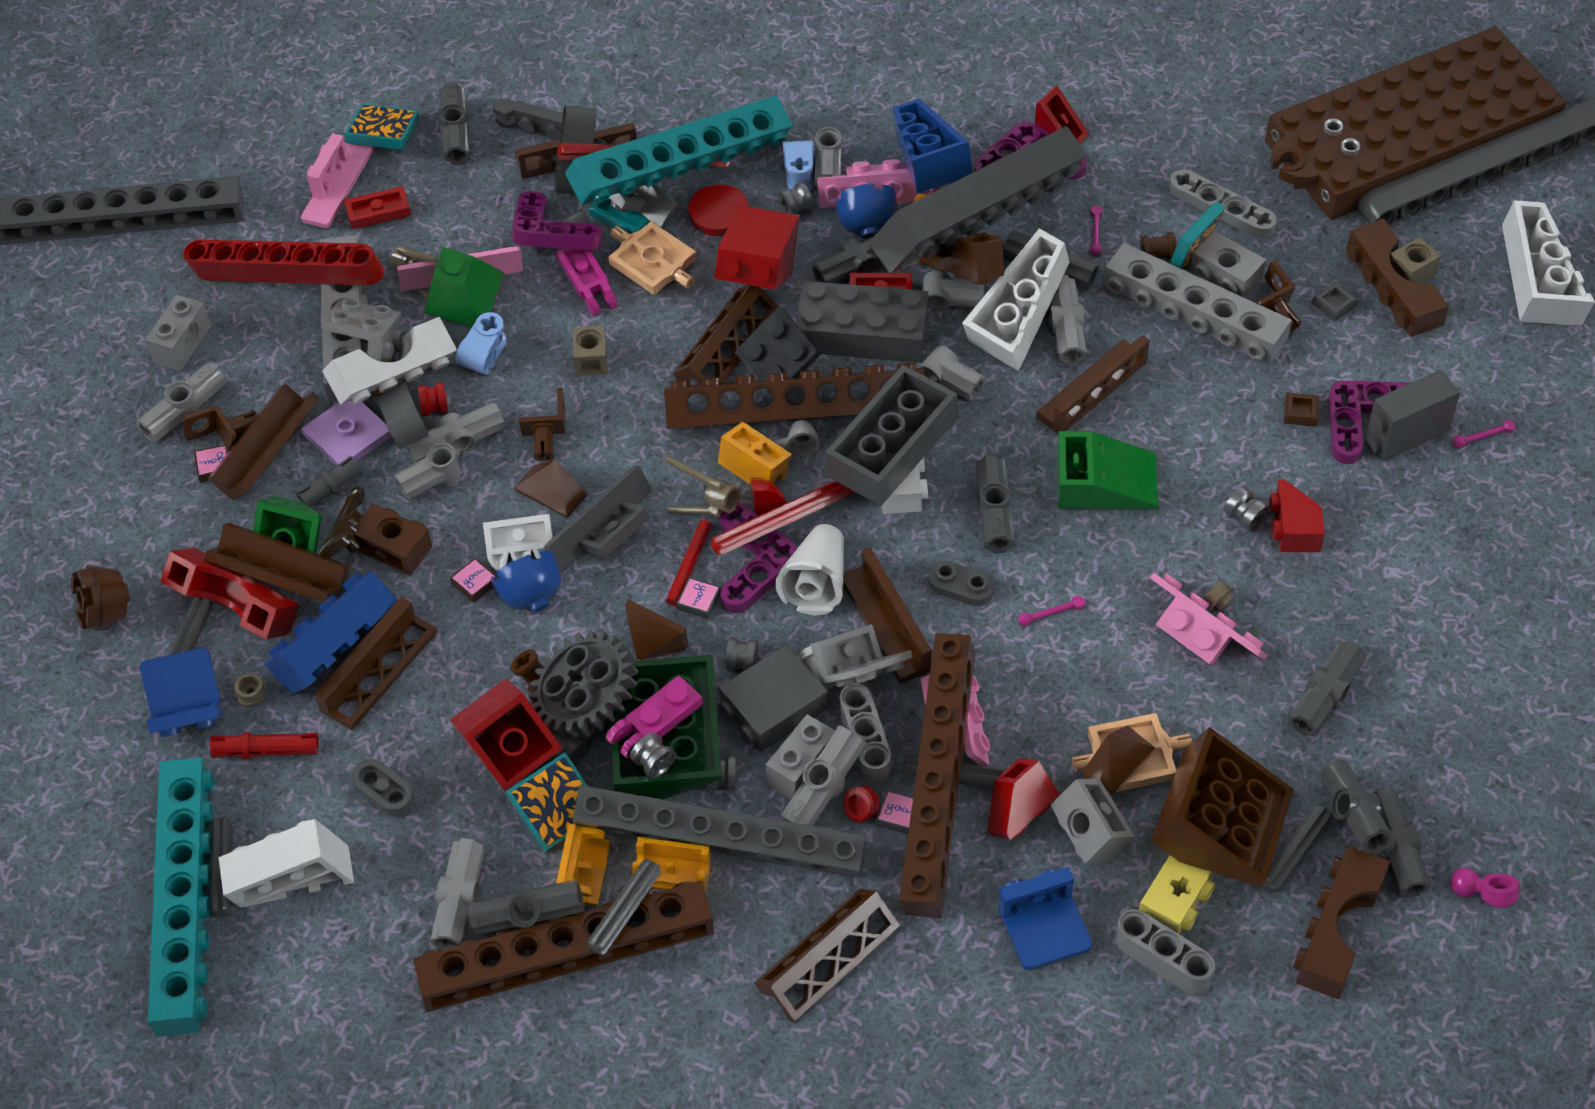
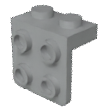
M352 298L340 300L321 322L322 330L368 340L367 355L380 362L391 361L395 350L401 348L403 344L402 338L404 337V331L400 330L402 312L393 311L391 308L383 305L371 306L362 304L359 300Z
M872 624L810 644L822 684L836 681L837 687L854 682H864L876 678L877 674L904 668L903 661L913 658L911 651L882 657Z

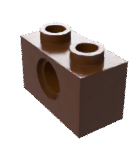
M373 503L355 526L357 531L354 533V537L361 544L356 551L411 576L432 548L429 531L424 524L416 520L410 521L405 519L390 508L384 509Z

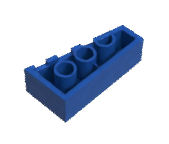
M920 98L892 107L897 140L917 194L945 184H952L973 173L969 142Z
M372 570L362 576L358 572L342 585L346 591L338 598L334 594L328 597L318 606L321 611L318 616L313 620L309 616L306 617L293 629L296 635L290 641L286 642L283 638L268 651L272 657L264 665L289 693L294 694L309 687L316 680L315 677L328 669L336 661L334 656L337 653L341 654L351 647L360 638L359 633L371 628L397 602L395 596Z

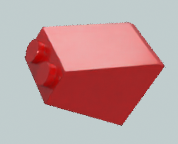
M739 205L718 247L714 279L776 290L792 276L800 215Z
M506 678L450 719V722L505 792L563 749L524 694Z

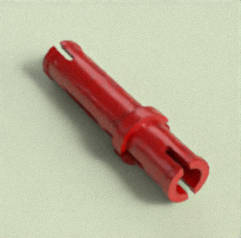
M243 732L242 735L210 737L211 758L242 757L243 760H251L252 757L318 755L317 748H319L317 732L252 735L251 732Z

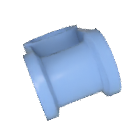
M813 140L783 142L787 189H793L795 184L803 182L811 192L814 187Z
M488 312L476 319L470 332L457 349L455 357L457 365L483 375L489 374V367L493 368L497 357L507 342L506 335L503 332V319L500 315Z

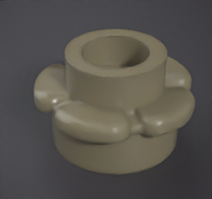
M1221 580L1209 591L1203 600L1210 604V611L1214 607L1221 611L1233 600L1234 596L1230 593L1234 588L1233 585L1229 587Z
M252 673L244 674L237 679L233 694L235 698H238L239 704L251 706L253 703H261L266 698L267 694L265 691L268 686L258 675ZM249 690H254L253 693H248Z

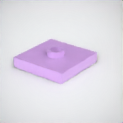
M352 400L342 405L338 402L301 428L303 435L335 466L347 459L349 455L357 462L392 437L387 424L363 402L353 404Z

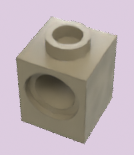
M1420 237L1390 254L1392 268L1398 275L1408 281L1422 284L1436 275L1440 255Z
M604 326L573 328V360L576 376L608 374L607 341Z

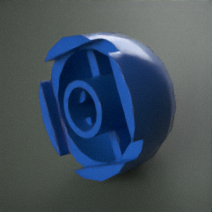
M874 184L854 186L842 191L841 199L835 198L837 214L843 227L855 235L862 236L863 239L875 236L896 213L898 207L896 191L889 185H883V190H874Z
M540 551L539 553L542 558L535 560L531 559L530 554L521 557L500 568L496 572L499 578L491 577L497 594L505 604L517 610L530 609L531 613L542 611L550 606L548 600L556 595L561 585L560 569L552 551Z

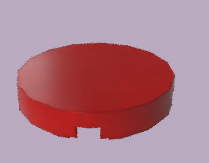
M714 184L702 188L693 195L689 201V219L693 227L703 230L706 235L724 236L738 206H749L745 194L739 189L729 185Z

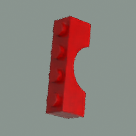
M195 547L169 552L160 580L161 583L185 596L206 598L229 607L241 617L240 626L265 640L286 636L291 632L300 605L297 602L242 573L205 561L206 553Z

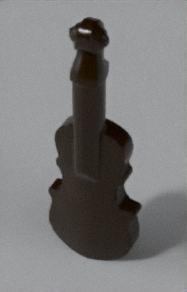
M354 487L351 490V495L346 498L330 534L318 551V555L323 560L331 558L345 547L351 553L360 547L361 544L354 537V533L357 531L355 526L362 517L356 509L363 503L362 499L365 497L363 487Z

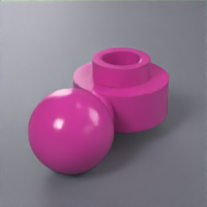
M1460 868L1452 874L1450 879L1451 888L1457 895L1471 897L1478 892L1481 893V898L1493 907H1508L1519 898V881L1511 875L1495 873L1479 878L1474 870Z

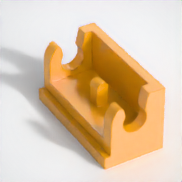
M741 422L721 436L718 463L748 484H750V478H762L774 484L776 478L781 481L786 478L792 454L746 423Z
M569 823L556 883L577 879L583 895V905L598 908L611 842L604 839L605 831L601 829L576 826V824Z
M643 837L637 838V860L632 863V873H635L645 859H649L660 866V875L650 889L667 890L681 882L693 883L701 881L704 892H706L711 868L709 846Z

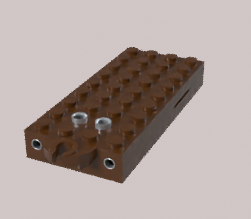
M1495 26L1269 115L1265 142L1272 149L1270 158L1272 170L1277 169L1281 163H1284L1285 166L1280 169L1279 178L1293 184L1294 189L1304 188L1328 218L1333 220L1358 210L1357 203L1366 192L1563 111L1567 101Z

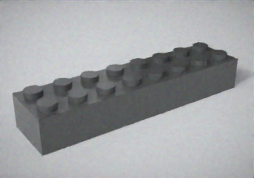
M1065 126L896 211L868 243L889 273L900 268L906 271L920 261L919 258L924 256L927 260L936 255L942 246L945 245L947 249L951 248L957 243V239L963 238V235L971 236L977 234L986 223L991 227L1003 219L1004 214L1009 213L1012 216L1019 212L1025 206V203L1029 202L1030 205L1037 203L1046 195V192H1049L1051 195L1056 193L1066 185L1063 181L1065 178L1069 179L1081 170L1079 164L1088 155L1069 128Z

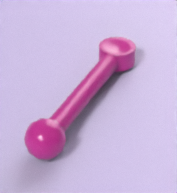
M1093 206L1091 208V215L1094 218L1093 245L1090 247V253L1094 256L1099 255L1102 251L1099 245V224L1103 208L1100 206Z
M1506 420L1502 426L1466 437L1458 435L1453 439V444L1457 448H1462L1468 442L1502 432L1512 433L1516 425L1513 421Z
M1075 596L1072 598V602L1032 614L1022 613L1018 617V621L1021 625L1027 626L1033 620L1069 609L1081 610L1085 605V599L1081 596Z

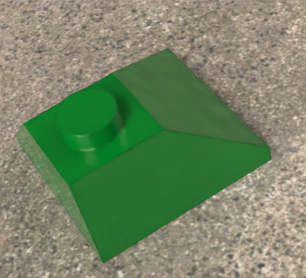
M442 246L433 274L425 314L472 328L480 315L492 312L504 272L474 256Z
M273 496L258 501L253 531L316 553L322 515L305 503Z

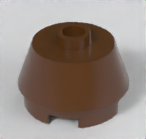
M87 564L84 569L72 573L71 591L72 594H76L79 609L75 614L82 629L90 628L101 631L126 617L130 594L127 584L123 582V578L117 569Z

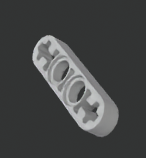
M1177 170L1172 173L1169 191L1176 198L1204 212L1214 202L1218 201L1226 207L1220 220L1254 237L1268 238L1274 234L1277 217L1271 210L1192 171ZM1211 194L1217 199L1215 201H1206L1201 196ZM1237 207L1242 209L1243 213L1239 215L1232 214L1228 209Z

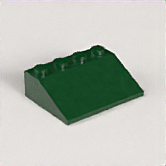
M713 655L636 661L633 666L638 670V673L631 678L637 683V686L627 689L633 697L629 700H622L621 704L625 708L624 712L618 710L613 712L615 721L611 722V728L621 719H625L627 715L678 675L702 696L703 704L661 737L662 744L671 747L676 752V759L667 772L660 777L650 778L645 773L643 765H637L631 757L628 759L621 754L622 746L635 734L634 731L617 744H612L614 790L663 800L721 780Z

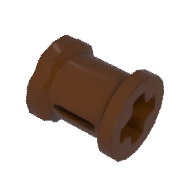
M1167 232L1166 236L1148 238L1147 235L1140 237L1141 251L1156 258L1169 257L1170 260L1172 259L1177 247L1173 232Z
M533 649L520 653L510 666L511 672L515 676H520L528 684V691L530 693L536 691L530 683L540 679L535 670L545 668L538 660V654Z

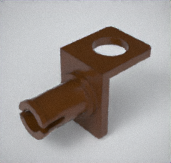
M1273 261L1269 264L1264 279L1275 293L1259 300L1257 304L1291 319L1290 328L1294 331L1302 324L1301 319L1296 316L1287 304L1293 294L1295 285L1278 263ZM1274 273L1280 278L1282 288L1277 284Z
M562 387L557 388L558 415L519 418L522 436L534 435L533 458L537 461H543V449L546 454V461L553 460V435L566 433L565 398Z
M215 405L183 417L184 437L189 441L217 431L230 451L236 443V437L246 431L258 414H256L255 410H251L228 419V417L224 416L219 406ZM208 419L202 428L192 429V425L197 420Z

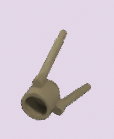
M399 245L392 253L391 264L394 268H397V266L424 261L436 263L439 258L418 252L405 245ZM424 288L415 289L426 300L428 299L429 292Z
M670 456L665 457V462L708 486L705 491V501L709 504V507L670 506L667 509L669 513L709 514L719 517L722 511L731 513L736 509L740 498L738 488L714 480Z

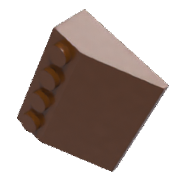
M1208 727L1184 749L1151 841L1180 863L1261 887L1266 882L1294 789L1211 727Z

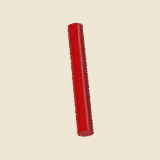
M700 520L666 598V603L669 605L677 606L676 603L693 572L712 527V524L707 520Z

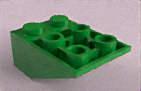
M1058 432L1056 454L1058 508L1158 509L1156 453L1095 432Z

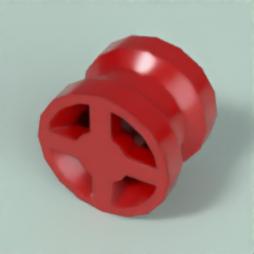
M438 382L433 387L418 385V395L423 417L430 416L432 412L449 413L444 382Z

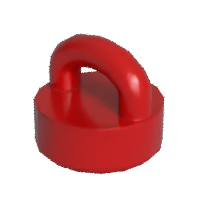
M861 785L850 788L843 798L844 811L855 822L871 820L879 814L881 809L878 795L869 786Z

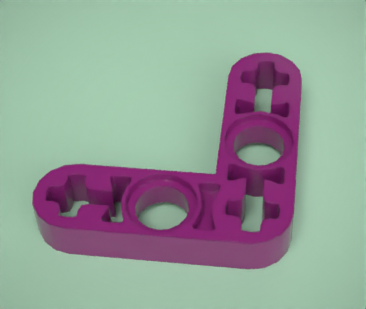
M1025 121L1017 124L976 159L974 172L1005 157L1000 154L1002 150L1015 152L1051 133L1033 122ZM1087 158L1079 164L1081 170L1069 179L1075 180L1085 175Z
M527 191L520 194L512 224V240L514 243L522 246L586 251L597 250L602 246V229L599 226L586 223L544 220L546 215V196L536 191Z
M1338 381L1331 386L1328 397L1331 449L1333 457L1343 464H1353L1361 458L1364 445L1361 413H1371L1374 404L1368 398V395L1376 393L1383 396L1410 384V382ZM1339 393H1345L1346 398H1348L1346 406L1341 407L1342 396ZM1347 418L1354 425L1352 427H1342L1337 423V420ZM1345 438H1350L1349 447L1352 450L1351 452L1346 451L1345 447H1343Z
M738 503L733 512H721V527L724 531H727L758 515L747 506ZM739 515L741 516V523L736 519L731 522L729 521V516L734 518ZM777 529L766 534L768 538L764 542L757 543L751 541L743 545L756 557L722 587L721 602L725 610L731 613L744 612L776 584L779 571L797 550L794 542ZM777 551H778L780 554H785V553L788 552V553H789V558H786V557L782 556V557H780V558L778 559V558H777ZM757 571H764L769 575L762 582H756L751 579V575ZM742 592L741 600L739 598L730 600V594L737 596Z

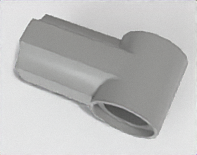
M824 127L818 130L815 135V186H817V179L819 177L841 176L842 136L839 130L833 127Z
M943 271L928 272L923 279L922 291H929L928 311L940 309V312H943L949 306L975 308L984 297V285L974 284L972 280L951 279Z
M945 346L936 347L918 367L924 369L925 377L954 391L968 401L974 400L981 393L985 385V376L960 363L956 354Z
M438 443L428 450L426 458L394 474V478L405 498L410 500L439 483H454L461 476V468L455 449L450 444Z

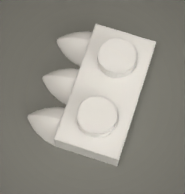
M550 514L483 523L487 557L491 566L496 571L507 564L508 554H511L513 561L529 554L531 556V551L534 552L537 559L542 558L539 552L545 551V544L553 538Z

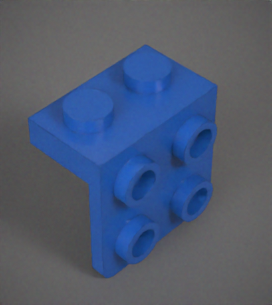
M202 647L148 659L140 664L141 676L151 717L146 720L150 734L159 732L160 737L171 736L181 733L180 727L194 724L195 729L216 725L215 719L220 718L224 714L210 652L207 648Z
M1069 867L1060 870L1048 869L1038 877L1025 881L1014 880L999 889L998 911L1019 961L1025 970L1037 969L1091 950V938L1072 898L1074 878Z

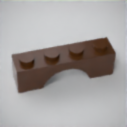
M1381 219L1351 230L1348 245L1346 246L1347 256L1351 262H1356L1360 267L1364 280L1374 286L1378 292L1380 302L1384 306H1388L1393 312L1396 324L1400 328H1404L1410 337L1444 325L1449 305L1433 284L1408 281L1398 275L1392 268L1390 254L1398 249L1399 238L1387 222Z
M985 232L957 239V243L948 249L944 245L930 259L926 260L924 256L919 258L920 264L932 265L937 267L938 271H948L953 273L955 277L967 278L977 285L989 284L993 278L1004 276L1002 238Z
M1347 846L1343 858L1335 857L1328 876L1334 879L1331 888L1324 886L1317 907L1323 909L1319 919L1312 916L1305 935L1306 938L1311 939L1308 949L1300 947L1293 966L1294 969L1299 970L1297 984L1335 999H1340L1356 953L1342 940L1337 928V920L1344 913L1352 909L1374 907L1390 861L1367 854L1351 846Z

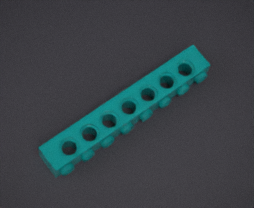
M776 95L575 158L565 172V175L581 205L590 202L600 204L612 195L619 193L620 196H624L633 192L639 186L652 187L667 177L676 179L695 168L697 171L704 170L713 162L719 160L725 163L744 152L747 155L753 154L761 149L762 146L769 144L771 147L777 146L786 140V135L793 127V124Z
M202 757L159 761L148 1023L156 1037L201 1032V1019H206L208 1014L207 1000L205 996H202V985H207L209 981L208 966L206 962H203V951H209L210 947L209 933L207 929H204V919L210 918L211 915L209 911V897L205 896V886H210V865L206 864V854L211 853V833L207 832V823L213 820L214 813L212 802L208 801V792L214 791V775L212 770H207ZM192 796L190 799L182 801L184 798ZM191 827L189 830L181 832L183 829ZM184 859H190L184 864H179ZM190 890L187 894L178 897L181 892ZM188 923L184 928L176 929L179 925ZM187 956L182 962L174 963L179 957ZM187 989L182 995L173 997L177 991Z

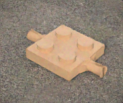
M652 221L641 230L632 234L627 233L618 225L611 230L610 236L618 240L621 245L608 256L609 265L651 294L655 295L669 282L674 280L687 289L694 285L695 278L684 270L697 260L696 251Z
M1157 713L1088 727V737L1092 746V753L1072 757L1074 771L1084 770L1109 733L1125 726L1132 728L1152 744L1155 750L1115 791L1119 792L1172 781L1176 773L1172 753L1176 750L1185 749L1192 743V738H1190L1191 735L1189 733L1169 737L1162 729Z

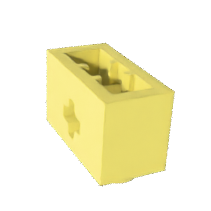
M1169 855L1141 900L1139 910L1179 935L1183 929L1190 931L1199 913L1195 908L1200 900L1206 903L1214 891L1216 883L1211 881L1213 872L1180 863Z

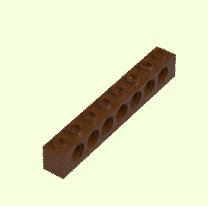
M916 363L897 364V370L902 365H905L925 376L924 369L916 368ZM884 365L865 366V372L852 373V368L846 367L834 368L830 375H819V370L800 371V377L787 378V372L767 374L768 379L755 380L754 375L735 376V382L723 383L722 377L703 378V384L690 385V380L687 379L670 381V387H664L667 429L859 414L897 370H884ZM862 381L868 385V393L865 397L855 398L851 395L850 390L855 382ZM832 384L836 387V395L832 400L824 401L819 398L818 390L822 385ZM798 386L803 389L804 397L800 402L791 403L786 399V392L790 387ZM757 390H769L772 394L770 403L764 406L756 404L753 400V395ZM727 391H734L739 395L740 401L737 406L727 408L721 403V396ZM699 393L706 397L708 403L704 409L694 410L690 407L688 400L693 394Z
M935 633L899 898L905 915L942 918L976 655L971 635Z
M681 882L671 889L660 892L648 891L604 955L593 952L588 947V939L615 901L608 902L597 909L567 915L560 919L535 922L530 927L515 931L503 930L496 933L493 937L486 939L466 940L458 946L449 949L429 950L423 953L422 956L413 958L426 1012L713 935V920L702 882ZM669 911H676L679 913L675 917L663 916L665 913ZM633 921L644 922L638 927L628 926ZM562 940L572 941L564 947L556 946ZM526 950L536 951L531 956H521V953ZM489 960H500L494 966H484ZM455 969L463 970V972L457 976H448V974Z

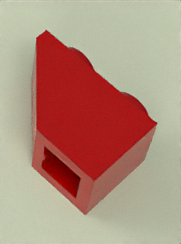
M1278 479L1276 492L1270 493L1269 505L1271 506L1270 513H1276L1277 520H1273L1272 538L1273 540H1279L1280 552H1321L1325 535L1322 507L1285 479Z
M1019 758L995 779L987 830L990 835L1009 840L1020 836L1026 830V825L1035 817L1048 811L1050 803L1060 795L1038 760Z

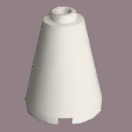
M829 524L817 525L781 568L776 578V591L786 605L789 601L797 606L796 611L814 616L828 614L833 611L837 604L839 605L843 597L844 536L842 532Z

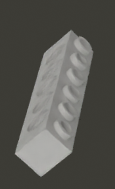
M357 235L319 239L323 243H358ZM321 284L322 320L340 300L352 298L359 300L362 304L369 305L367 294H363V289H368V286ZM322 330L323 369L333 359L358 349L367 354L368 342H365L364 339ZM323 374L328 401H338Z
M1126 243L1121 245L1105 266L1103 286L1112 293L1121 294L1136 301L1142 307L1156 310L1169 320H1177L1186 324L1197 333H1205L1216 338L1225 346H1233L1246 352L1255 360H1263L1271 364L1288 340L1291 319Z

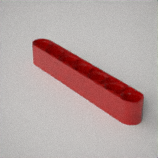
M199 239L190 242L183 250V257L196 276L207 281L368 286L378 283L385 273L384 266L372 247L363 243Z

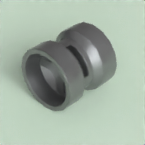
M1241 486L1233 492L1224 506V512L1231 518H1238L1241 521V525L1249 532H1253L1262 525L1271 511V506L1263 500L1254 498V493L1246 486Z

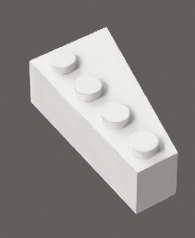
M1514 200L1502 224L1520 322L1583 325L1595 301L1591 293L1586 294L1582 286L1584 279L1580 271L1574 270L1570 262L1571 254L1568 248L1560 243L1558 239L1560 232L1545 203Z
M1041 229L1037 230L1004 271V276L998 278L963 321L962 324L970 343L1019 371L1069 265L1064 242Z

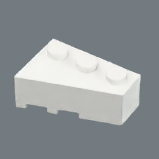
M316 819L302 821L293 828L280 833L270 834L261 841L235 848L231 853L219 857L223 896L240 908L287 898L286 891L309 887L310 893L320 891V884L340 879L343 880V885L354 883L349 846Z

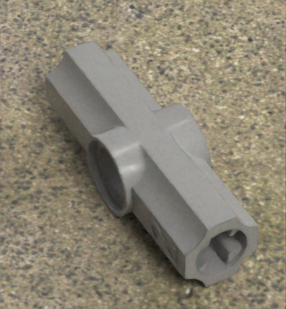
M1063 275L1050 303L1049 322L1050 327H1053L1051 334L1055 335L1059 361L1064 362L1066 365L1078 364L1081 360L1086 359V346L1083 334L1085 326L1084 310L1082 304L1079 305L1075 279L1069 278L1068 275Z
M210 362L202 366L187 380L171 383L165 389V398L136 421L138 429L152 443L157 442L180 422L183 423L185 415L200 411L199 406L228 383L226 376L218 366Z
M493 402L463 416L458 413L446 414L437 421L435 428L428 431L429 436L406 446V449L413 463L426 458L428 450L438 443L450 444L458 456L461 455L460 452L463 450L465 452L470 451L475 441L506 428L499 408Z
M839 725L818 759L810 761L805 766L802 777L803 782L781 816L792 823L813 826L829 800L842 793L845 787L844 777L867 742L852 731ZM829 773L828 779L825 781V783L819 785L821 777L824 774Z
M461 838L458 841H453L446 875L441 876L436 893V906L438 909L430 940L432 945L438 946L441 949L456 947L465 941L469 923L468 904L479 899L480 884L478 879L485 849L483 844H479L473 839Z

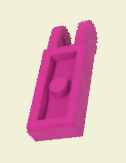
M559 249L555 251L558 262L581 300L584 299L592 316L600 313L598 302L593 296L597 293H602L605 303L610 309L617 307V301L609 286V280L591 251Z
M678 675L627 715L625 719H621L610 728L606 739L611 744H617L634 731L635 734L624 743L620 751L623 756L629 759L633 747L642 737L654 732L658 736L663 737L702 706V696Z

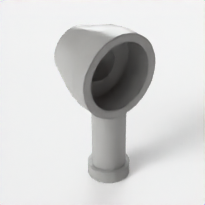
M805 420L794 422L787 438L772 440L785 450H789L794 456L813 455L820 447L818 433ZM800 446H809L806 451H801L798 448Z

